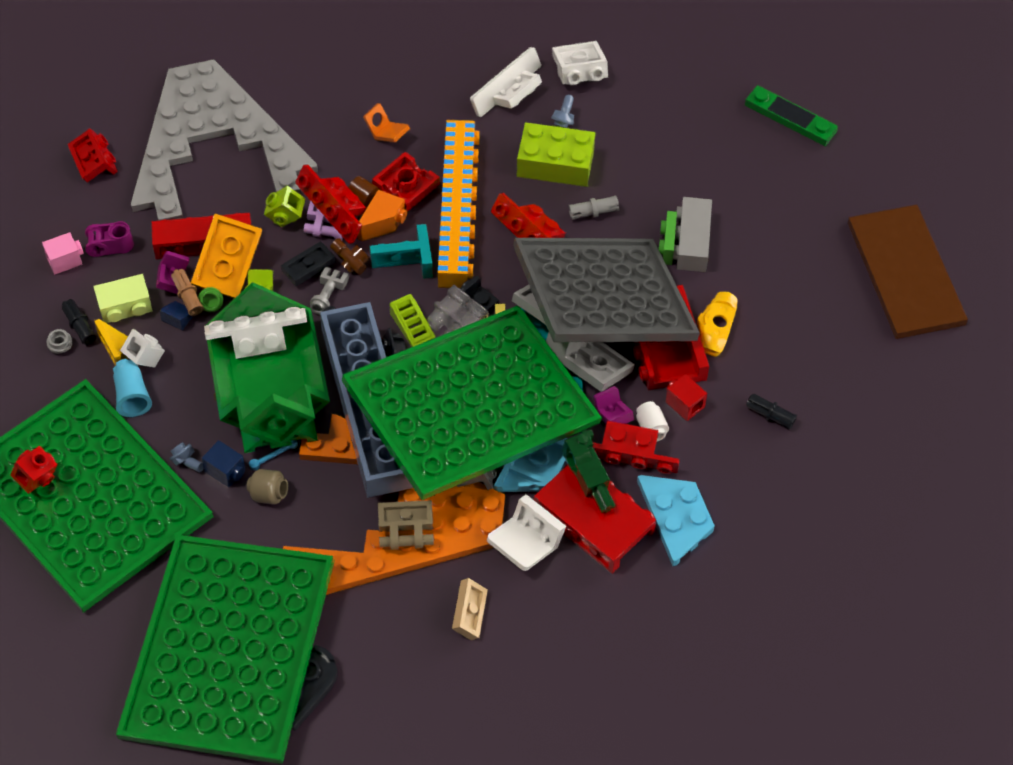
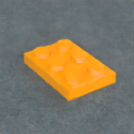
M214 214L191 284L203 289L207 287L217 288L222 295L235 299L242 292L263 230Z

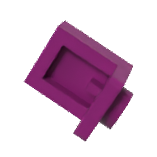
M166 251L158 266L156 288L177 294L178 290L171 274L176 269L185 270L189 264V257Z
M615 386L594 395L596 410L605 424H607V421L626 424L634 420L633 411L620 400L619 390Z

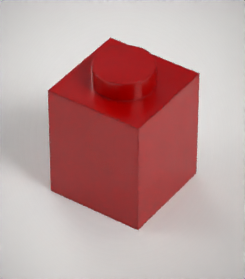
M685 374L679 380L674 379L667 386L666 403L686 421L705 408L707 392L688 375Z

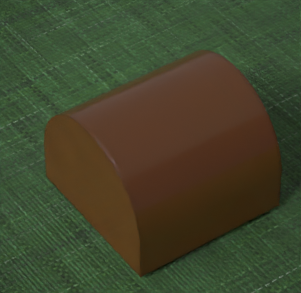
M361 176L355 177L348 186L359 197V200L366 208L377 191L380 190V188Z

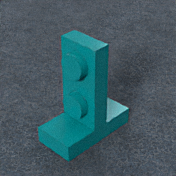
M426 224L417 225V241L370 246L372 268L421 263L423 279L433 278L432 258Z

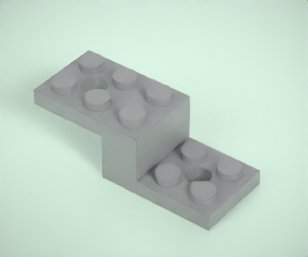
M530 285L516 291L513 294L512 302L545 324ZM548 333L546 343L561 363L601 392L633 371L635 364L603 342H553L550 333Z

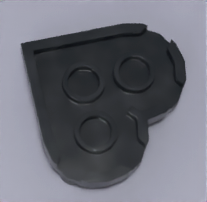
M318 645L312 647L292 725L293 731L298 729L331 691L338 677L334 657L327 649Z

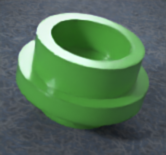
M214 287L203 289L198 296L201 305L204 307L203 310L207 312H215L223 304L222 293Z

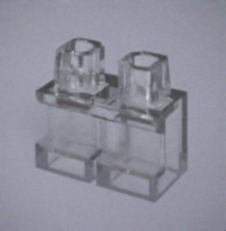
M453 285L447 291V296L442 301L434 303V311L428 317V324L435 331H438L445 325L448 329L444 331V334L487 318L489 311L475 300H470L466 293Z

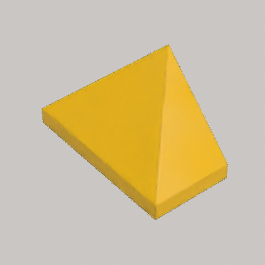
M100 319L95 320L98 336L114 365L116 366V362L122 359H128L120 351L128 336Z

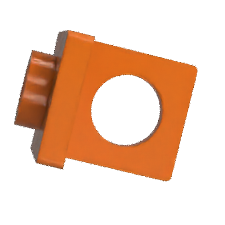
M377 103L363 116L375 140L397 142L410 129L408 124L390 122L380 103ZM375 113H379L381 121L377 126H374L372 122Z

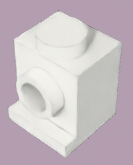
M134 329L131 330L120 349L134 363L154 368L165 351L158 344L157 339L148 334L143 336Z

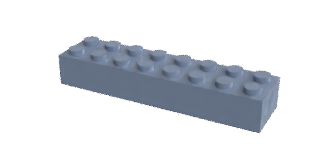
M368 302L320 312L323 337L367 498L413 488L342 383L343 374L386 358L371 303Z

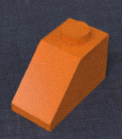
M378 190L359 220L362 227L358 233V240L365 241L395 232L400 223L403 224L407 216L405 199Z

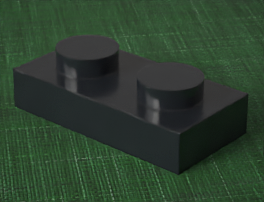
M320 241L282 264L281 271L295 286H298L324 270L325 267L334 264L336 258Z

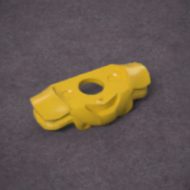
M729 292L717 293L703 313L699 314L697 320L699 336L706 354L714 357L720 355L725 347L737 309V298ZM717 316L724 318L727 323L726 326H716L713 323V318Z

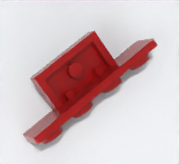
M308 164L303 165L295 181L296 185L349 244L354 243L362 227V224L355 216L363 215L366 209L365 205L339 177L321 179Z
M505 193L498 195L491 209V213L518 238H564L566 234L557 222L551 220L543 212L541 207L535 204L519 207Z
M607 421L602 444L593 443V448L598 458L604 459L610 464L625 463L630 464L636 469H656L662 474L678 473L679 459L654 454L659 430Z

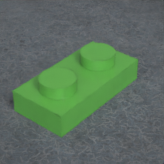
M667 211L666 221L661 220L660 235H665L664 240L659 241V252L663 255L666 265H672L677 219V212Z

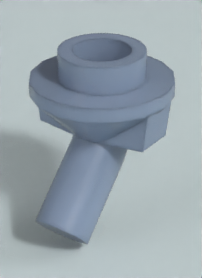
M566 95L561 110L555 109L551 116L555 120L554 124L568 128V124H574V115L570 114L574 100L573 96Z
M182 442L170 451L172 456L169 459L176 466L182 462L185 466L197 472L203 471V463L191 457L195 451L190 443L185 445Z

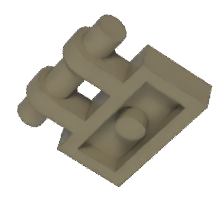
M432 500L378 503L379 532L390 531V536L379 537L380 548L391 547V550H396L402 546H415L416 549L423 548V545H434L433 534L423 535L422 533L424 529H433ZM414 530V535L398 536V531Z

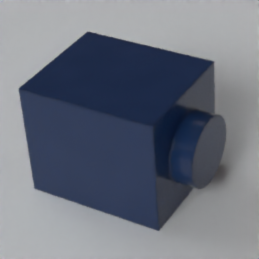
M219 440L202 457L204 472L228 488L234 481L240 480L245 472L243 455Z

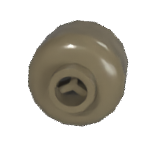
M258 469L248 479L247 491L256 503L278 504L287 495L288 481L280 471Z

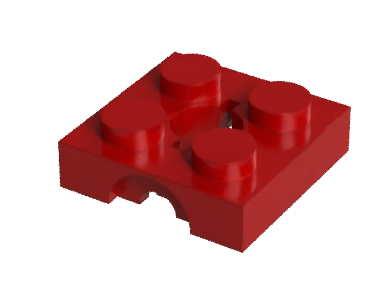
M404 152L372 178V184L383 192L405 199V210L408 212L440 185V177L431 170L428 172L424 169L421 170L416 164L415 158Z

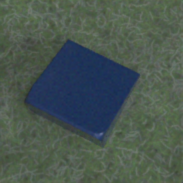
M173 301L160 310L161 321L182 331L193 317L188 314L186 306L177 301Z

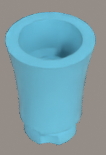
M128 359L116 362V366L113 368V379L116 390L117 412L124 417H136L145 414L152 407V400L146 390L138 364Z

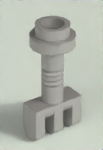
M325 267L320 276V283L325 286L319 295H314L310 300V308L314 313L320 314L326 307L330 306L328 299L334 288L344 289L349 280L348 273L344 272L339 279L340 271L334 270L330 276L331 268Z

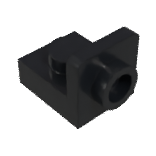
M478 275L464 282L460 289V304L481 320L495 310V304H499V299L481 286V278Z

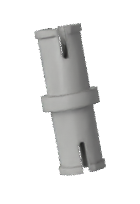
M616 195L598 200L591 198L588 202L570 204L569 213L571 220L587 216H593L594 218L598 217V214L619 211V206H617L619 203Z

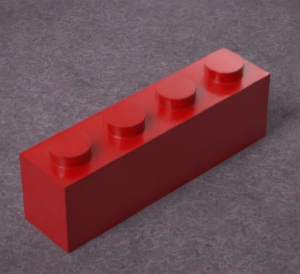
M250 213L221 215L252 225ZM214 215L152 221V245L155 259H162L166 251L186 257L200 256Z

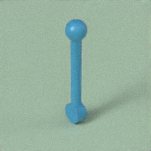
M293 440L291 441L292 445L283 446L259 460H250V469L258 470L260 464L290 448L296 449L298 441Z

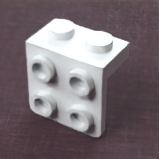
M524 495L519 499L513 517L492 531L487 537V542L520 569L527 571L558 548L566 526L528 495Z

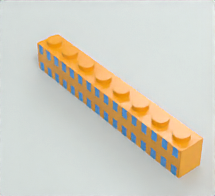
M446 120L438 288H461L464 282L468 279H473V264H469V259H474V244H470V239H475V225H471V220H476V205H472V201L477 200V186H473V182H477L478 168L473 166L474 163H478L479 149H474V145H479V131H475V121Z

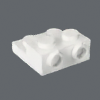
M597 41L552 47V56L557 64L558 75L563 84L576 85L581 81H600L608 77L607 59Z

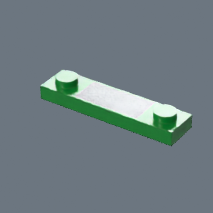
M759 85L754 88L745 100V106L823 146L828 144L838 129V125Z

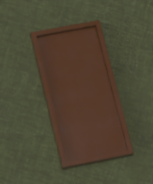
M917 204L849 217L848 226L895 339L965 326L967 324L968 318Z

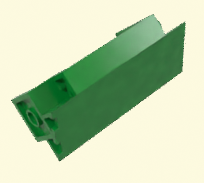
M253 282L206 325L213 321H234V319L240 316L251 318L259 316L264 312H284L291 307L305 308L307 322L282 327L286 350L236 359L231 336L207 340L220 421L240 428L244 453L255 452L256 447L270 445L271 449L292 445L291 441L307 439V442L318 441L314 423L315 414L326 406L330 400L311 308Z

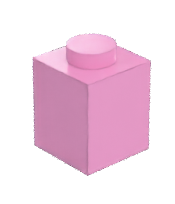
M70 232L42 242L46 258L54 275L82 265L80 255L84 254L79 240L74 241Z

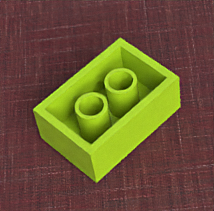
M525 122L517 157V177L587 187L594 154L596 132Z

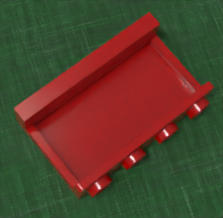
M678 285L677 288L694 320L684 286ZM700 336L697 341L633 342L634 359L640 362V379L646 382L648 390L665 388L674 379L679 380L685 374L694 382L707 380L709 363Z
M567 465L534 495V501L566 526L564 531L566 537L613 574L620 566V559L647 533L652 535L655 532L656 519L649 510L642 509L637 505L629 494L618 490L611 480L607 490L616 507L607 513H601L593 495L585 496L575 474Z

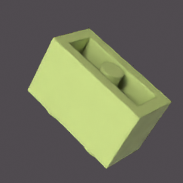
M143 274L94 286L102 320L105 323L117 322L121 319L141 316L153 311Z

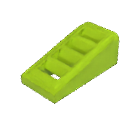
M411 294L390 303V315L411 347L436 338ZM413 315V317H411V318H409V319H407V320H404L405 318H407V317ZM419 323L418 326H415V327L409 329V327H411V326L416 325V324ZM422 331L425 332L424 334L416 338L413 337V335L417 333H420Z

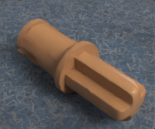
M184 269L174 270L171 277L178 290L177 295L183 300L190 316L200 314L204 307L201 305L196 294V287L191 284Z

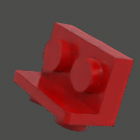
M88 129L67 144L79 173L86 182H89L106 169L112 174L118 172L114 164L116 159L108 151V141L101 133L97 134L92 129Z

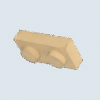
M467 578L461 580L452 629L470 640H475L480 636L488 589Z

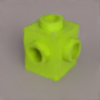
M286 186L267 197L264 215L275 224L284 227L301 218L306 198L289 186Z

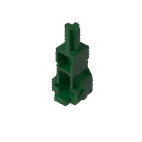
M582 430L581 434L564 440L563 456L569 468L575 474L585 496L593 495L601 513H607L616 507L607 490L610 478L593 448L592 440L594 434L592 430Z

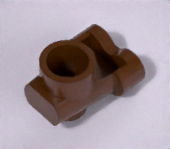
M340 238L332 242L330 248L344 260L341 264L351 274L356 271L360 275L366 270L365 263L370 257L357 244L350 250Z

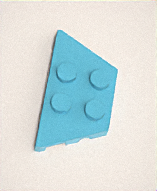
M567 438L505 464L494 484V490L499 492L540 491L564 469L567 462L563 456L562 449L564 440Z
M640 475L637 477V483L649 511L656 519V528L671 564L676 566L687 552H692L701 540L706 539L714 531V523L696 482Z

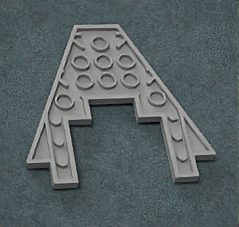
M215 60L170 68L167 72L131 201L132 211L136 212L155 208L158 221L164 219H183L170 166L193 161L189 143L235 134L239 151L263 146L276 192L289 186L302 195L301 189L295 183L302 166L308 164L315 173L318 172L316 162Z

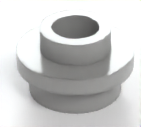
M57 329L49 334L46 343L51 352L61 354L71 348L73 341L69 333L62 329Z

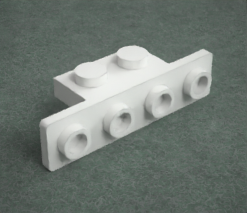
M528 48L470 97L477 116L482 117L495 105L508 108L517 106L524 97L532 93L542 83L540 75L534 73L541 67L535 48Z
M291 307L284 312H264L259 316L251 318L240 316L234 319V321L228 322L213 321L209 325L204 326L205 338L210 340L231 336L236 359L286 350L282 327L307 322L305 308Z

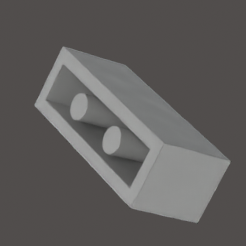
M683 197L682 207L677 206L676 221H680V226L676 225L675 240H679V245H674L673 259L677 260V270L706 272L712 199Z

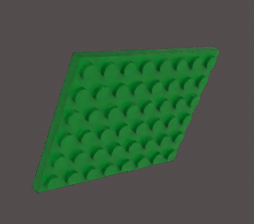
M518 305L342 375V383L421 500H425L577 434L582 430L600 424L602 419L598 411Z
M87 379L0 437V520L83 613L173 547L176 534L189 536L213 518V512ZM41 446L45 452L53 456L58 464L53 474L55 477L47 486L42 487L40 485L28 494L10 474L15 462L26 450L32 451Z
M176 534L118 725L117 738L283 764L335 562L334 557L331 555Z

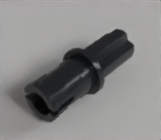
M73 299L64 301L62 303V310L70 321L69 327L76 331L82 344L88 345L95 341L97 335L87 322V315L82 314Z
M756 394L750 395L747 400L746 406L765 416L767 421L771 419L787 427L789 430L797 419V414L778 406L777 402L772 403Z

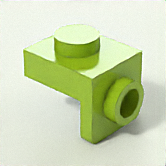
M250 269L248 271V285L246 287L253 282L273 291V270Z

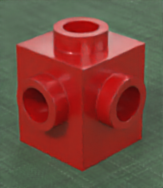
M38 446L32 451L26 450L18 457L10 476L29 494L40 485L42 487L47 486L54 479L55 476L53 474L58 464L50 453L45 452L41 446Z

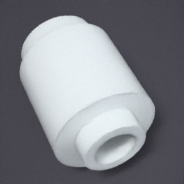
M654 402L641 404L636 409V418L640 427L659 430L657 441L662 440L669 431V426L660 407Z

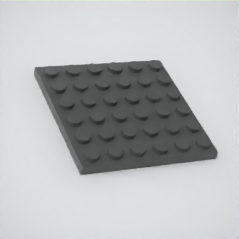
M515 238L513 247L553 342H684L698 340L700 332L653 239Z

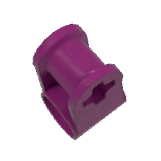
M123 221L92 224L85 229V235L88 238L86 253L90 256L100 257L110 254H124L131 251L134 247L129 225Z

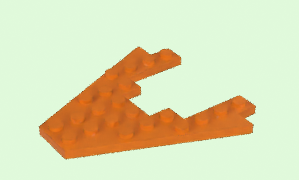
M332 414L329 434L317 433L318 441L307 442V439L301 440L300 460L358 465L346 419L339 415ZM480 482L461 487L455 486L425 500H421L414 488L399 491L398 502L432 500L433 529H424L422 533L423 535L433 534L434 545H423V548L415 549V546H402L396 550H391V547L380 548L379 537L390 536V531L379 532V530L367 529L364 553L283 546V549L331 555L334 557L335 562L327 595L494 548L487 542V537L492 531L503 524L505 494L494 489L487 490L486 486ZM414 530L398 531V536L414 535Z

